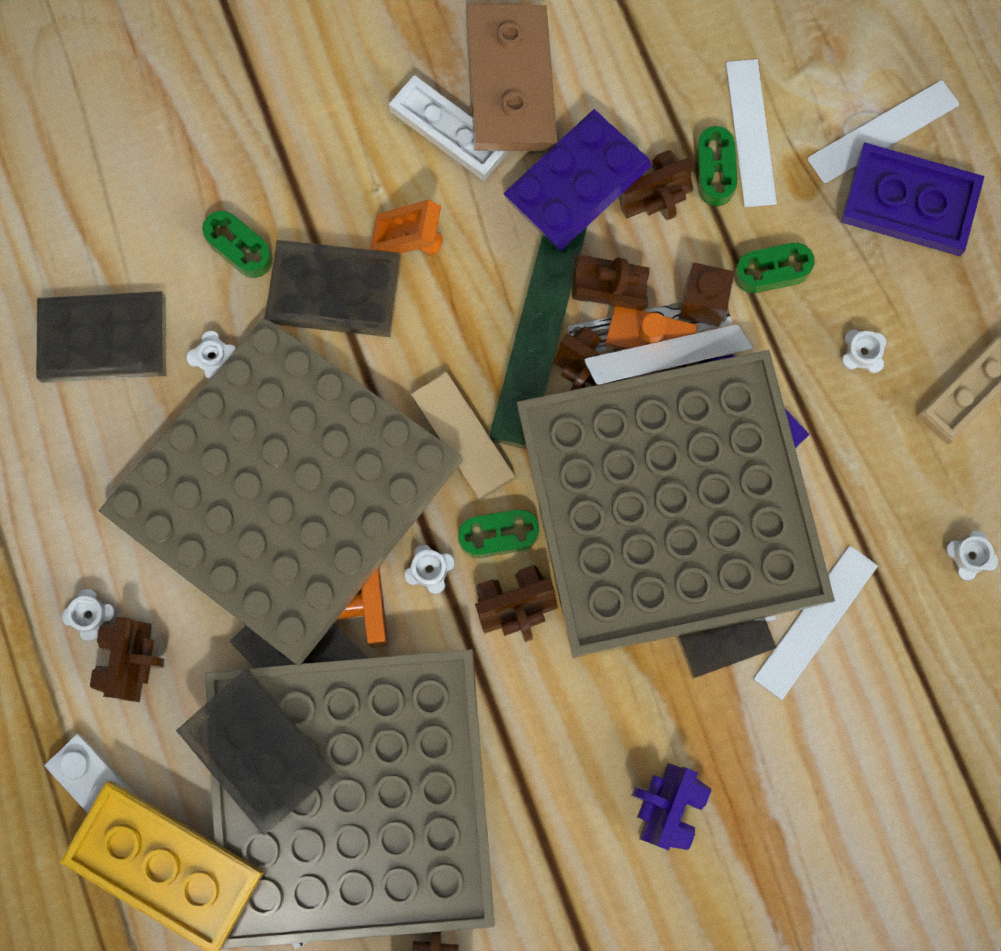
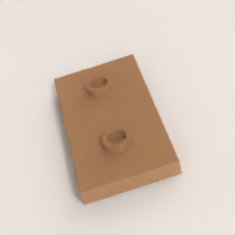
M467 4L466 20L474 151H549L558 142L547 5Z

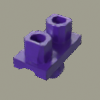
M668 763L662 778L655 775L652 776L647 791L634 787L631 796L643 801L637 818L646 821L639 839L668 851L670 847L684 850L690 849L695 836V827L680 821L686 805L702 810L706 806L711 793V788L697 779V772Z

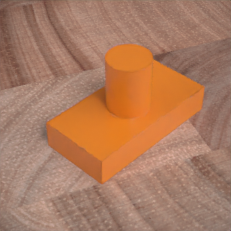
M428 199L377 214L369 253L385 258L418 249L428 255H435L440 250L443 242L442 234L437 231L441 205Z
M615 306L604 347L613 350L615 348L625 350L695 334L697 325L665 317L659 313Z
M380 567L376 569L337 618L365 616L367 643L371 648L389 646Z

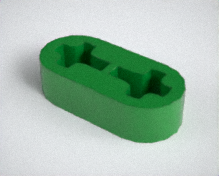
M712 126L701 133L696 147L698 191L705 203L711 206H722L732 199L737 188L735 141L729 130L720 126ZM712 140L717 141L718 146L722 148L718 160L713 159V150L709 147ZM714 172H719L720 183L725 185L721 193L716 192L715 187L711 185Z
M216 211L207 216L203 222L202 231L207 243L216 253L241 274L250 278L261 277L270 270L273 262L269 246L260 236L227 211ZM218 226L223 229L228 227L234 240L231 242L223 235L217 237L214 231L215 228ZM245 247L253 254L259 251L261 261L256 263L251 260L247 263L241 249Z
M788 243L751 251L740 258L734 273L735 282L740 289L748 293H760L800 284L809 277L815 264L814 255L811 249L801 243ZM790 256H794L796 262L803 261L799 272H795L793 266L781 268L779 266L785 265ZM754 264L756 270L770 268V270L762 272L759 280H754L753 275H745L749 265Z
M512 510L476 516L467 519L461 525L458 531V541L461 550L472 558H485L521 552L530 549L536 543L539 537V523L537 518L526 510ZM522 520L524 526H531L533 530L526 533V540L518 541L515 534L502 536L501 531L513 529L514 521ZM480 527L483 534L496 532L497 537L485 539L482 548H475L473 542H466L465 537L472 535V528Z

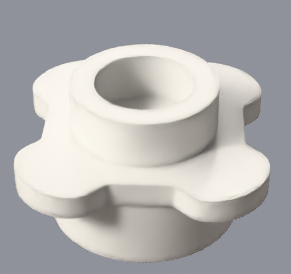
M856 329L849 331L844 338L847 343V353L842 358L844 367L848 370L864 368L873 374L880 372L884 367V361L881 357L887 344L886 338L880 333L871 331L860 332ZM862 348H866L868 350L867 355H863L861 353Z
M214 331L205 332L201 337L202 342L197 348L187 353L189 365L201 368L208 379L215 375L236 350L234 345H226L219 340L218 334ZM211 352L216 353L214 359L208 357Z
M973 531L967 539L962 541L953 540L947 545V555L954 558L958 566L957 574L963 580L970 581L975 578L976 573L983 570L992 571L998 565V558L994 554V549L987 540V536L981 531ZM969 552L975 553L976 558L974 560L969 558Z
M419 545L414 550L415 557L411 568L405 571V579L410 585L420 584L427 587L430 593L439 594L445 589L444 579L447 572L454 568V559L450 554L445 553L441 555L431 550L428 545ZM430 565L433 566L434 570L432 573H427L425 568Z
M84 589L80 591L78 597L70 603L68 608L63 611L62 621L65 625L72 626L80 631V637L83 640L93 641L98 637L99 626L113 620L115 610L112 605L103 604L98 600L95 591ZM87 611L92 612V617L90 619L85 618V613Z

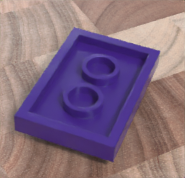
M593 109L503 194L518 212L554 247L561 251L652 165L649 158Z
M864 142L859 153L840 222L961 257L966 250L985 176Z

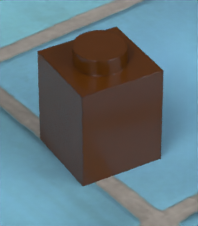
M693 262L686 279L678 318L719 327L727 312L735 271Z

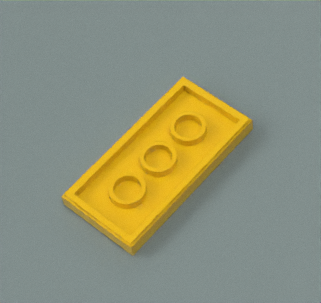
M106 781L59 862L205 951H220L264 874L263 870L113 781Z

